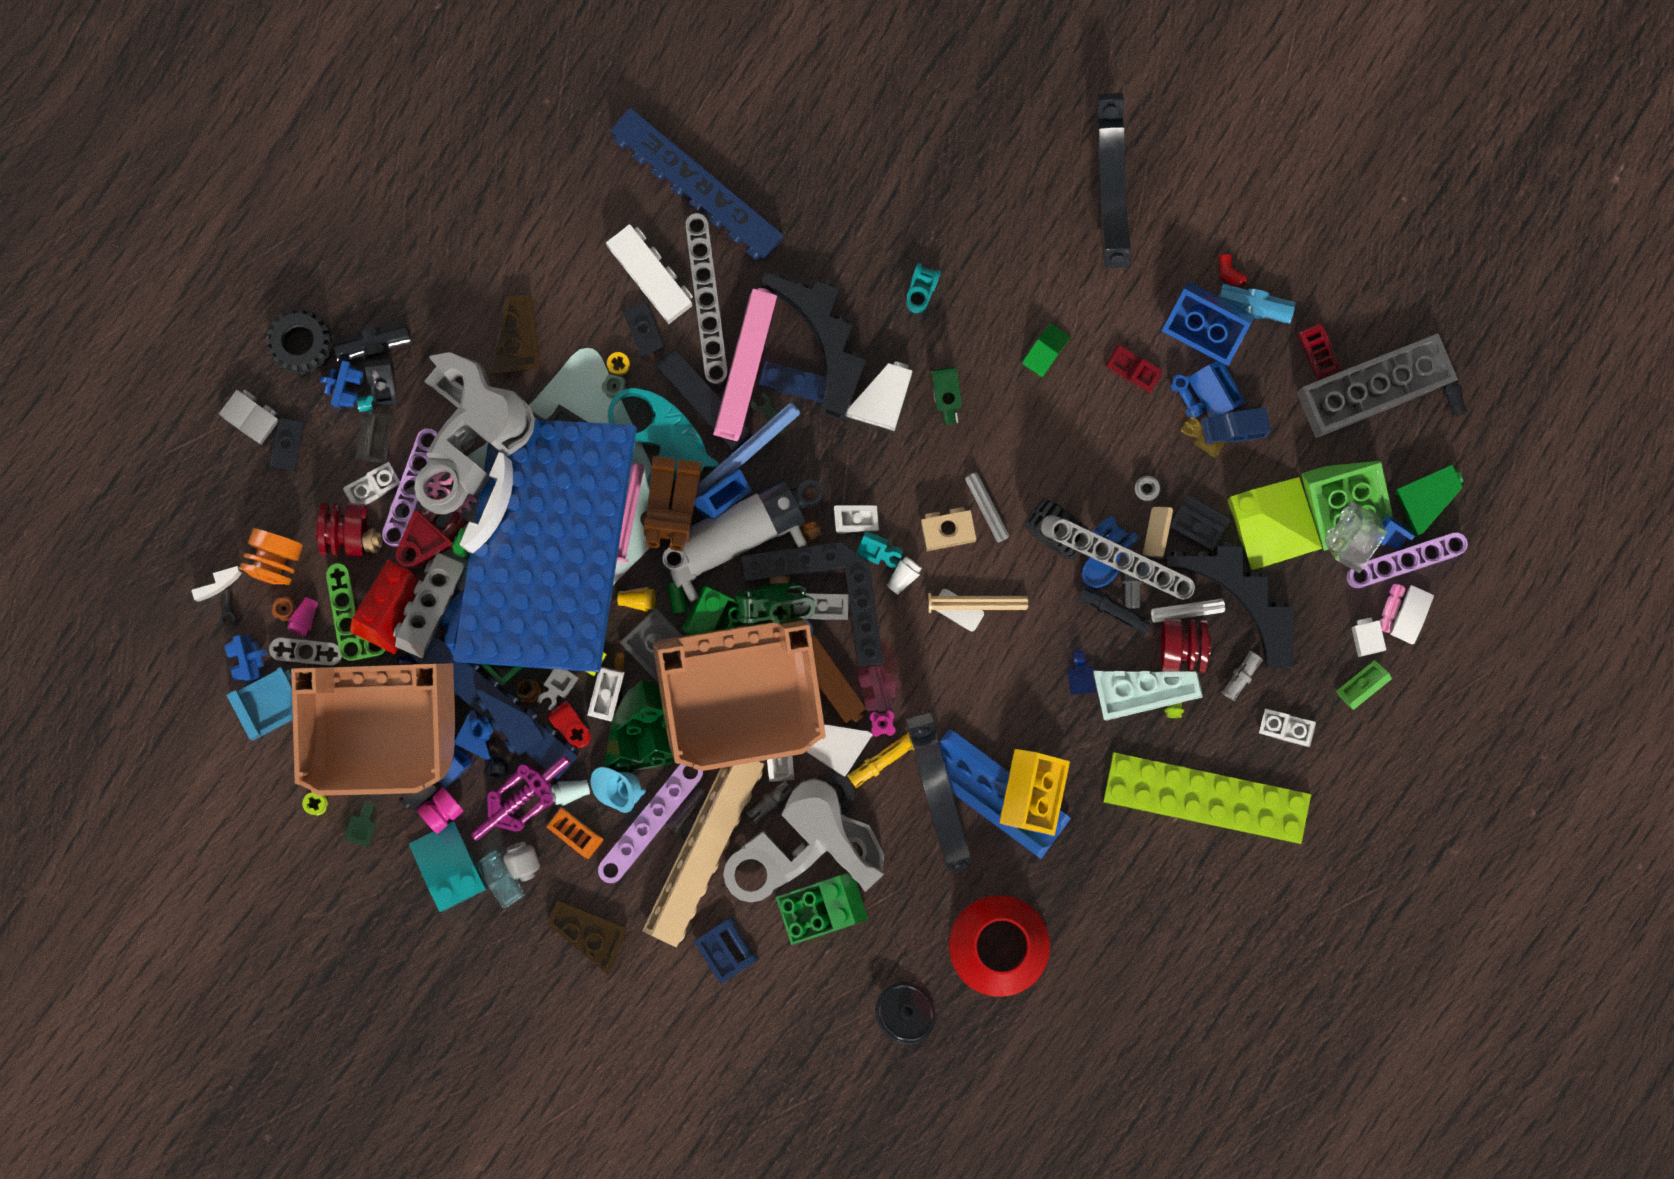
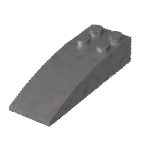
M1435 334L1306 385L1296 393L1314 436L1318 438L1458 380L1439 334Z

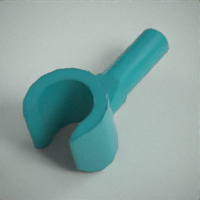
M372 396L357 397L359 412L373 410Z

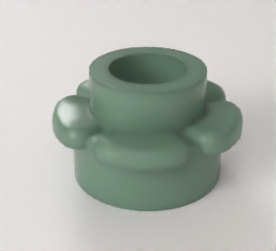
M608 375L602 383V391L606 393L607 397L613 399L619 392L626 389V381L622 376ZM613 384L617 386L615 389L612 388Z

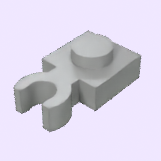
M554 669L544 683V686L549 688L548 692L542 693L538 697L537 702L541 704L545 698H550L552 704L548 709L552 711L557 706V697L561 696L565 699L579 678L568 670Z

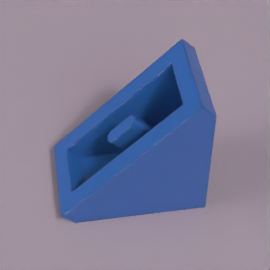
M472 710L469 712L454 744L486 760H490L492 757L487 741L475 739L470 733L471 722L479 718L477 711Z

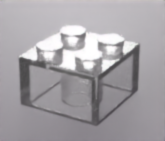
M1352 501L1349 507H1345L1341 512L1340 520L1336 526L1327 532L1325 544L1335 560L1360 574L1388 531L1376 514Z

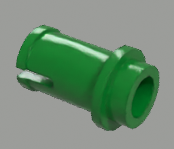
M675 582L667 584L668 589L665 590L669 592L672 614L688 611L683 587H677Z

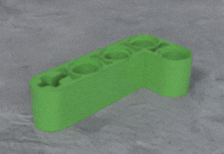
M342 564L331 565L326 572L341 656L351 662L384 656L388 652L387 650L382 648L378 652H373L370 647L371 642L350 631L344 632L342 630V622L347 618L352 619L358 610L350 570ZM337 570L345 573V576L341 577V583L344 587L348 586V589L340 588L338 580L333 578L334 575H337ZM342 594H348L350 598L348 605L345 607H339L337 604V599ZM351 643H356L358 646L357 654L352 657L346 654V647Z

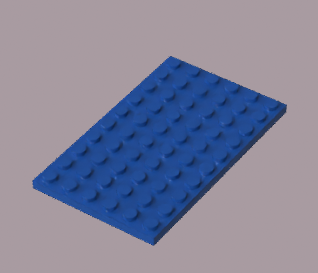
M535 420L533 433L527 443L507 457L512 461L513 484L509 503L502 520L490 538L474 553H470L454 661L600 672L637 431L634 425ZM489 443L484 471L488 475L499 453ZM490 477L480 493L475 524H479L496 484L492 477Z

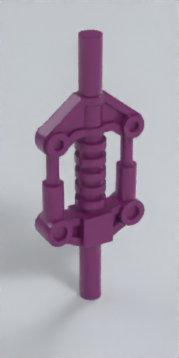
M563 755L544 772L533 768L529 763L519 766L518 770L506 780L504 785L498 790L493 789L488 793L489 818L471 833V836L478 841L495 826L512 831L522 830L529 818L536 816L545 807L556 801V795L552 791L550 780L569 765L570 760ZM524 778L528 784L521 788L519 792H516L514 797H510L509 801L504 802L503 805L501 794ZM538 794L540 800L529 808V812L522 818L511 815L521 805H524L526 801H529L531 797Z

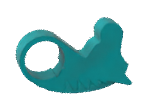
M630 388L619 392L612 399L607 413L609 424H616L613 410L621 399L635 396L648 403L654 417H652L651 424L645 430L636 433L635 442L657 447L659 449L658 457L676 459L673 485L676 483L679 460L702 462L701 471L703 468L718 467V462L707 455L705 446L691 423L674 405L663 397L650 391ZM651 473L646 481L648 490L650 489Z

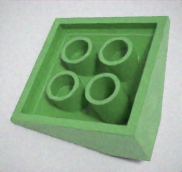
M1380 461L1324 466L1301 473L1308 503L1324 551L1374 536L1373 532L1387 514L1393 517Z

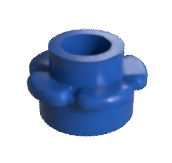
M485 716L474 719L470 724L472 737L482 741H487L493 732V725Z

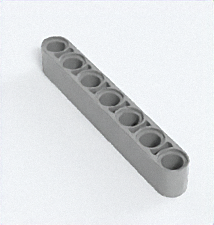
M695 213L686 220V233L705 377L710 385L721 386L728 378L709 227L704 215ZM693 222H702L704 224L703 230L700 232L692 231L690 226ZM699 245L707 248V253L702 257H698L693 253L694 249ZM701 270H707L711 276L706 281H700L697 278V273ZM705 294H709L714 298V301L711 305L704 306L700 303V298ZM713 319L717 322V326L713 330H706L703 327L704 321ZM709 344H718L720 346L719 353L716 355L708 354L706 348ZM713 368H720L724 372L720 379L714 380L709 376Z
M1050 515L1042 521L1041 530L1048 538L1179 599H1188L1194 593V582L1178 572L1058 516ZM1059 523V530L1054 534V528ZM1080 533V539L1075 543V537ZM1100 543V545H1101V546H1100V549H1099V551L1096 553V552H1095L1096 546ZM1121 553L1120 560L1116 562L1117 555ZM1141 562V568L1136 572L1137 565ZM1161 572V578L1157 581V575ZM1181 582V587L1177 591V585Z

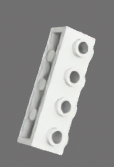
M629 224L606 242L607 247L667 323L670 324L692 307L690 299L693 296L684 285L680 288L674 281L677 276L669 266L664 268L659 262L662 257L654 247L650 249L644 243L646 237L638 227L633 229Z

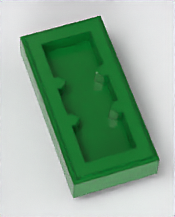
M461 528L459 534L454 539L452 548L454 549L453 553L467 560L469 559L470 552L460 546L466 529Z

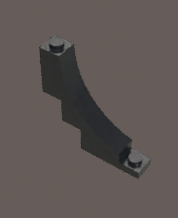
M1123 93L1098 94L1096 156L1099 171L1100 234L1105 268L1130 267L1131 246L1125 183Z
M930 712L906 719L907 728L947 872L951 870L959 872L965 870L968 865H972L971 857L954 803L939 741L935 732L934 721Z

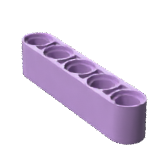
M423 429L417 435L383 528V540L391 547H398L412 513L419 508L420 502L417 500L416 494H407L405 489L408 483L415 482L420 472L414 469L416 460L421 458L427 462L429 460L426 453L430 447L423 446V439L428 435L436 437L437 433L432 429ZM404 505L408 506L410 509L409 515L406 518H399L397 516L398 508ZM393 529L401 531V537L396 542H391L388 538L390 531Z
M1451 533L1357 564L1347 572V582L1354 588H1362L1454 558L1464 553L1467 549V539L1460 533ZM1450 539H1456L1460 543L1458 551L1455 552L1449 548L1448 543ZM1430 546L1436 550L1435 559L1426 557V547ZM1403 554L1411 556L1413 560L1411 567H1406L1402 564L1401 557ZM1379 562H1385L1389 566L1387 575H1382L1378 572L1377 565ZM1355 570H1362L1364 572V582L1359 583L1354 579L1353 574Z

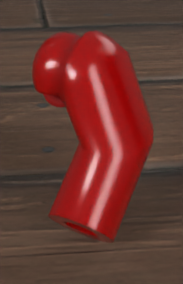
M1220 255L1219 264L1222 280L1230 286H1244L1247 282L1246 275L1232 268L1231 255Z

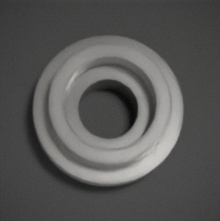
M1143 476L1137 480L1135 493L1141 500L1151 501L1159 494L1160 485L1154 477ZM1143 485H1150L1152 488L1151 492L1145 493L1142 489Z

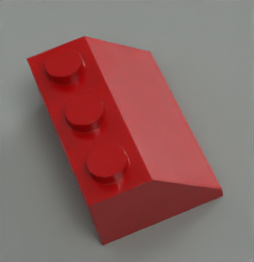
M387 560L353 616L350 632L395 655L398 648L395 647L396 637L393 636L397 624L399 622L403 623L406 618L403 614L408 602H413L416 597L414 590L419 581L412 572Z

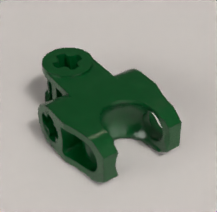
M799 583L766 584L758 590H744L736 594V600L738 601L737 620L743 623H755L763 620H772L779 624L808 619L815 614V600L806 595V588ZM793 589H798L800 591V595H791L788 593ZM805 602L809 603V608L806 612H796V607L801 606Z

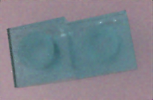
M494 850L475 863L502 908H507L525 896L517 879L513 878L509 873L499 851Z

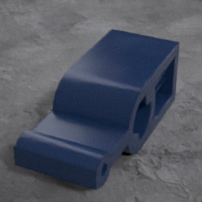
M1266 407L1230 412L1223 416L1206 417L1200 420L1205 444L1224 441L1235 443L1263 439L1271 432Z

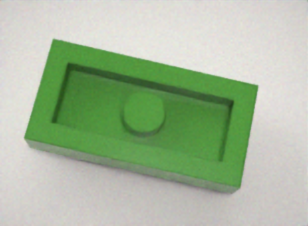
M1374 660L1336 692L1354 710L1392 678Z

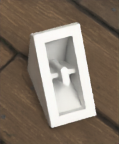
M792 756L767 760L769 782L794 780Z

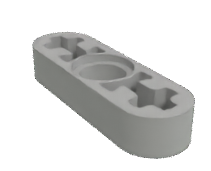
M277 638L269 646L270 655L278 661L336 666L343 659L338 645L334 643ZM280 643H284V647L293 649L292 644L297 643L294 649L295 658H291L292 653L284 652L279 657L275 647H279ZM304 645H310L313 648V655L309 659H302L300 657L299 651ZM317 646H322L320 649L322 652H329L330 648H334V652L338 653V657H334L332 662H329L328 657L320 656V661H316L318 657Z

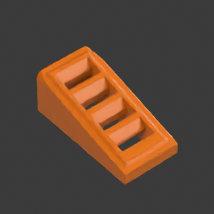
M563 807L558 810L546 826L587 859L593 855L603 842L602 837ZM567 817L569 820L561 830H558L557 827ZM575 824L576 827L572 830L569 836H566L565 834L568 832L571 826ZM581 830H583V831H584L583 835H582V836L580 837V839L575 843V842H574L575 838L578 836V834L581 832ZM589 837H592V838L589 840V842L586 844V846H585L584 848H582V846H583V845L585 844V842L589 839Z

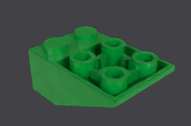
M702 584L698 593L699 599L694 601L682 630L689 635L771 622L772 620H763L755 623L738 621V601L723 592Z
M850 873L776 897L791 945L868 920L856 880L853 879Z

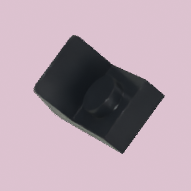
M390 359L365 361L370 396L373 397L372 406L398 404L394 368L391 366Z

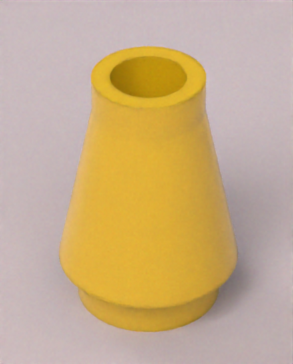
M642 587L618 592L617 602L619 606H626L646 612L648 609H654L656 595L654 589Z

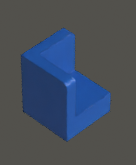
M1389 514L1384 517L1373 532L1377 542L1383 546L1388 544L1395 550H1398L1407 538L1412 540L1415 537L1410 528Z

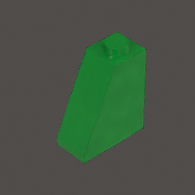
M1453 465L1394 491L1415 537L1422 534L1463 488L1461 485L1463 483L1462 475L1458 469L1454 470Z

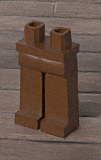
M653 456L647 516L644 522V536H646L647 547L658 548L660 547L661 538L670 539L669 549L683 551L686 541L689 542L690 526L701 477L702 462L679 460L672 509H669L676 459Z

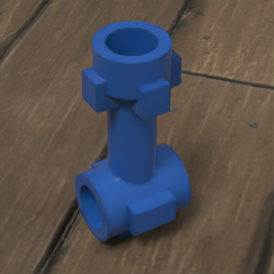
M1179 374L1173 376L1170 388L1172 391L1180 393L1188 408L1184 411L1187 417L1190 416L1191 420L1204 414L1202 402L1196 403L1187 387L1190 382L1188 377Z

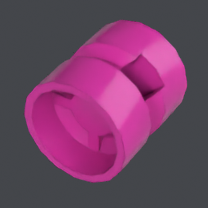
M443 786L432 795L431 802L425 801L416 809L418 814L436 834L448 825V819L454 820L464 812Z

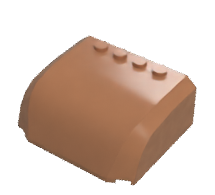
M805 620L781 624L771 621L663 639L653 643L665 725L675 763L705 771L805 753L812 745L826 737L810 625Z
M453 663L291 669L295 784L301 785L319 796L418 793L440 781L449 771L453 760L455 741Z

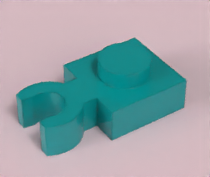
M865 531L856 554L875 564H879L882 559L889 567L896 568L899 560L892 558V556L901 558L903 550L899 547L890 548L887 546L889 540Z

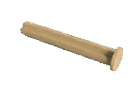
M928 593V613H931V610L1028 609L1027 596H931V593Z

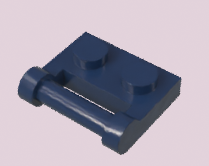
M733 917L694 941L720 984L759 960L756 953L753 954L737 930ZM725 930L744 958L739 964L720 936V933Z

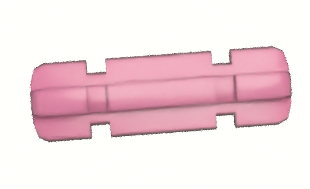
M1393 584L1391 587V596L1388 597L1382 613L1383 619H1380L1381 629L1384 632H1391L1394 625L1392 621L1396 619L1402 602L1400 599L1404 596L1406 590L1402 585Z

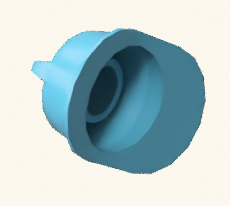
M600 767L595 769L591 775V788L597 799L603 804L623 813L630 812L634 804L646 792V789L640 785L638 778L633 773L617 772L607 767Z

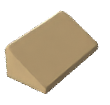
M1152 508L1143 549L1144 556L1161 559L1164 556L1173 513L1172 508Z

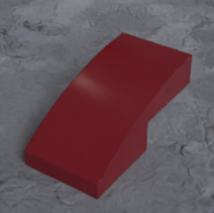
M1121 345L1116 346L1105 364V367L1148 393H1151L1163 371L1145 359L1137 357Z

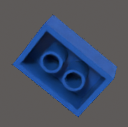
M1188 281L1162 332L1229 366L1255 315Z

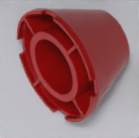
M995 895L979 899L961 912L950 933L949 953L957 974L969 987L989 996H1010L1026 990L1041 976L1049 959L1050 938L1043 919L1029 904L1011 896ZM995 921H1006L1013 924L1019 929L1024 939L1025 948L1021 960L1013 968L1005 971H994L985 966L977 952V940L981 931Z

